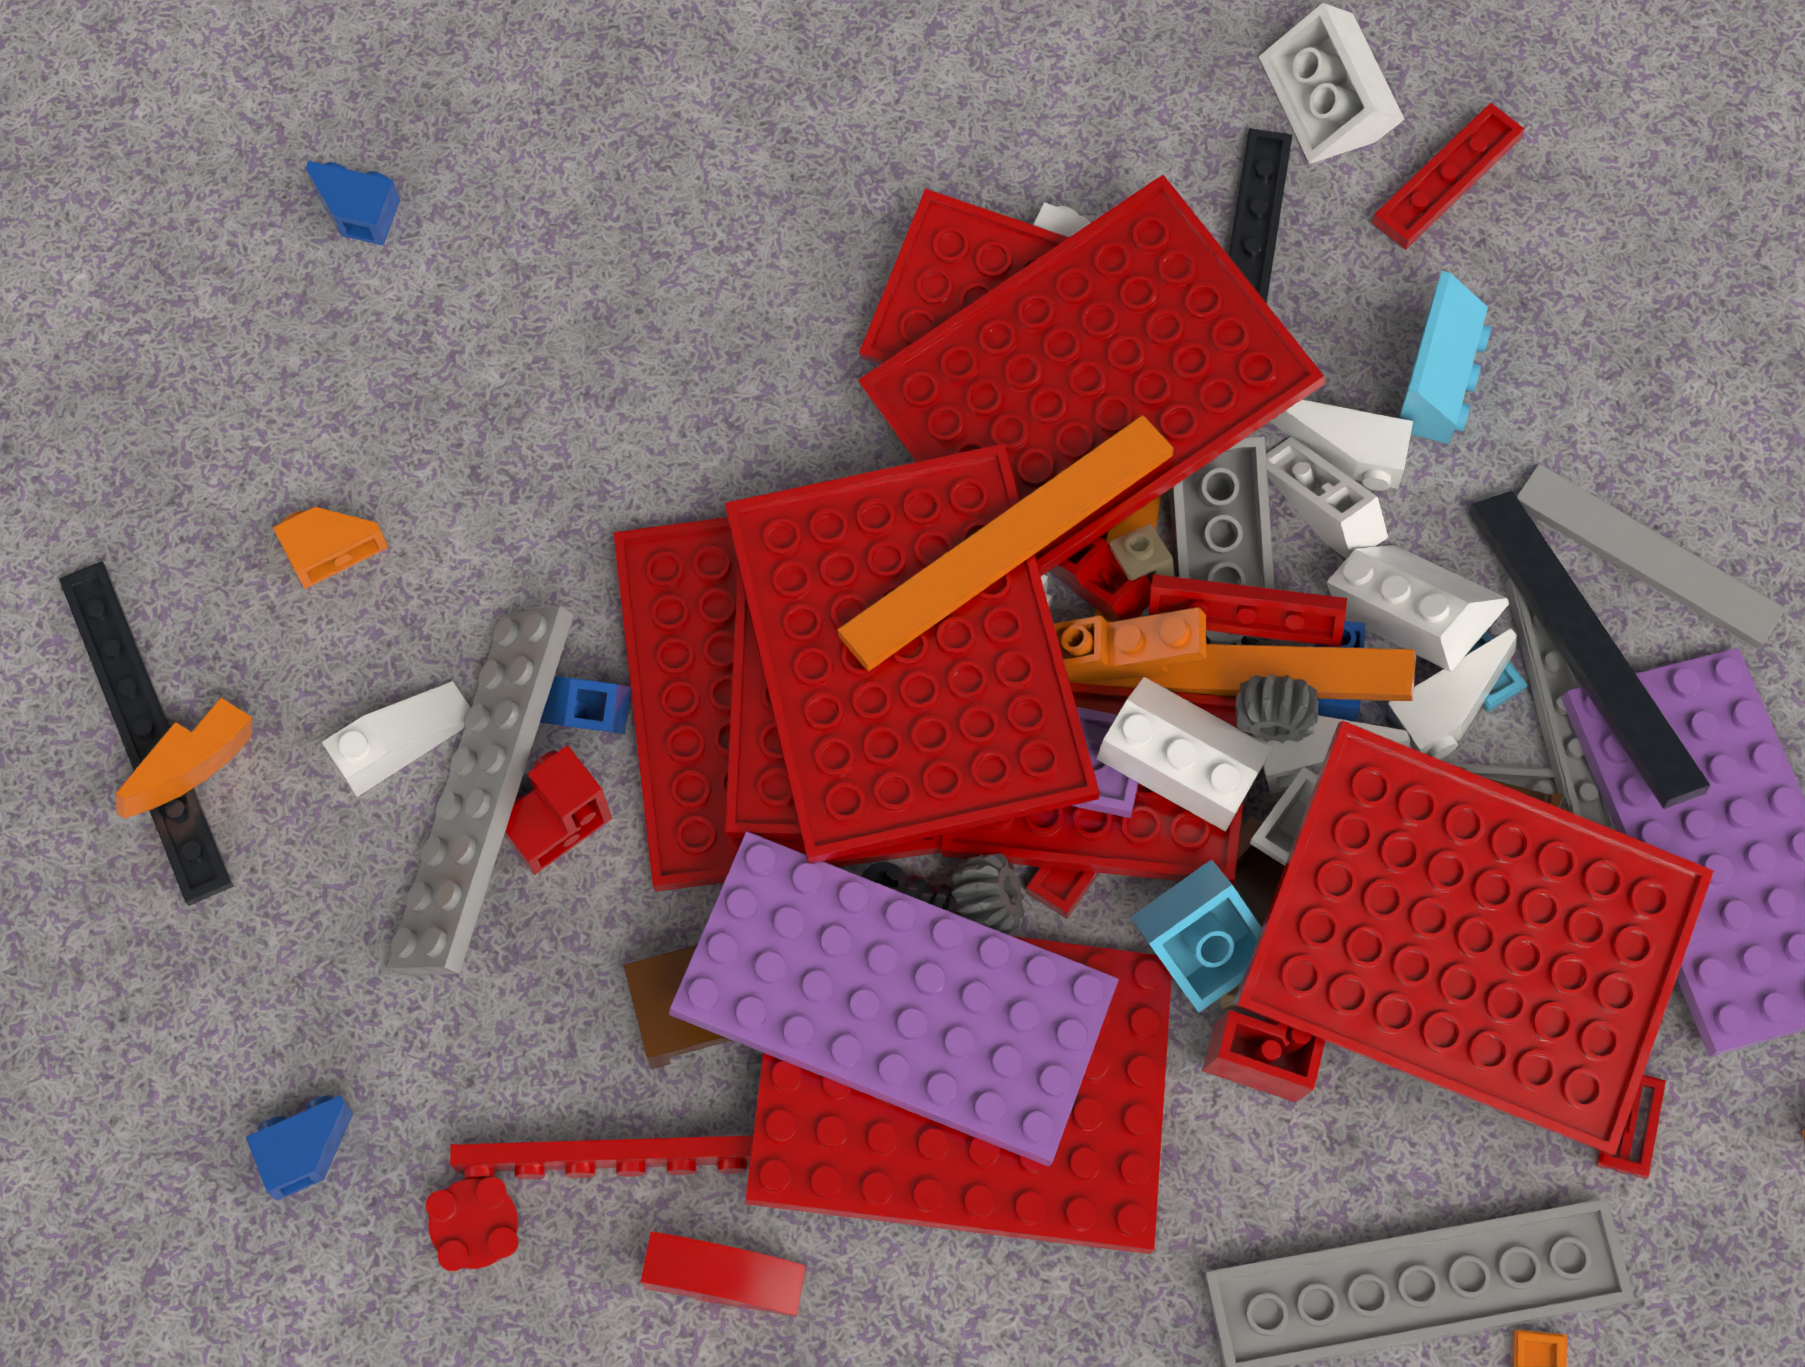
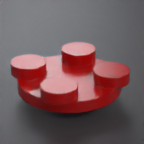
M497 1177L465 1179L450 1185L445 1190L435 1191L428 1197L426 1211L429 1215V1234L433 1246L438 1252V1262L445 1270L458 1271L462 1268H484L496 1263L501 1258L513 1255L517 1251L519 1246V1237L517 1235L519 1228L518 1211L513 1199L507 1193L505 1183Z

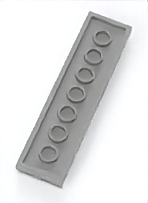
M561 606L505 614L501 616L500 621L494 628L493 643L488 659L480 671L478 678L479 686L472 707L467 712L464 720L465 729L458 750L450 762L451 772L444 793L436 805V818L429 839L421 851L419 870L414 885L410 888L406 897L407 906L402 922L391 943L392 952L386 968L404 975L460 974L574 616L573 613Z
M1608 1198L1207 1271L1204 1275L1224 1367H1289L1624 1305L1635 1300Z

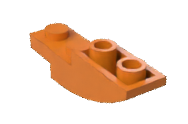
M1199 607L1109 623L1101 615L1053 623L1069 681L1115 680L1168 674V665L1206 659V614Z

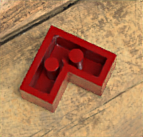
M568 745L558 752L552 750L544 754L535 762L533 770L528 773L534 790L526 796H516L504 833V837L534 875L613 819L602 788Z
M1229 1010L1213 1025L1202 1071L1296 1103L1314 1090L1325 1041L1268 1018L1264 1022Z

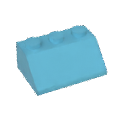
M1445 271L1440 273L1429 308L1399 419L1413 421L1412 435L1450 444L1454 430L1464 431L1471 405L1462 402L1466 390L1470 392L1475 390L1481 365L1474 364L1473 361L1476 351L1485 352L1492 326L1484 325L1488 307L1456 277Z

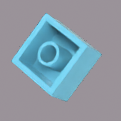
M1212 859L1130 917L1198 1013L1242 982L1262 929L1233 885Z

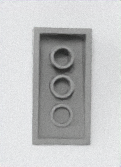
M1265 436L1249 437L1243 439L1168 490L1177 577L1214 582L1225 581L1230 584L1275 589Z

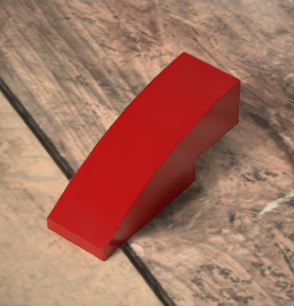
M1100 537L1050 570L1061 582L1114 622L1137 618L1150 605L1152 584L1147 575L1129 580L1112 554L1109 543Z
M650 1231L640 1283L646 1290L694 1297L698 1301L797 1317L806 1265L722 1244Z

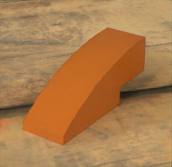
M220 697L192 732L175 722L116 792V814L125 819L152 810L182 796L209 779L231 761L252 737L253 717Z

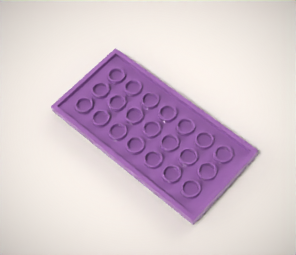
M1739 648L1636 673L1710 783L1706 794L1666 809L1662 808L1584 688L1579 687L1567 690L1561 699L1616 831L1714 870L1677 976L1678 983L1709 1058L1805 1031V797Z
M746 831L670 1007L669 1015L1050 1167L1119 979L822 861L812 864L808 863L805 854Z

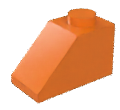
M319 507L293 512L285 517L282 523L272 527L304 589L389 548L376 522Z

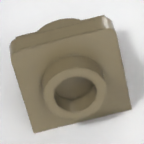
M1152 524L1110 542L1111 552L1129 580L1147 575L1152 584L1153 574L1174 577L1172 556Z

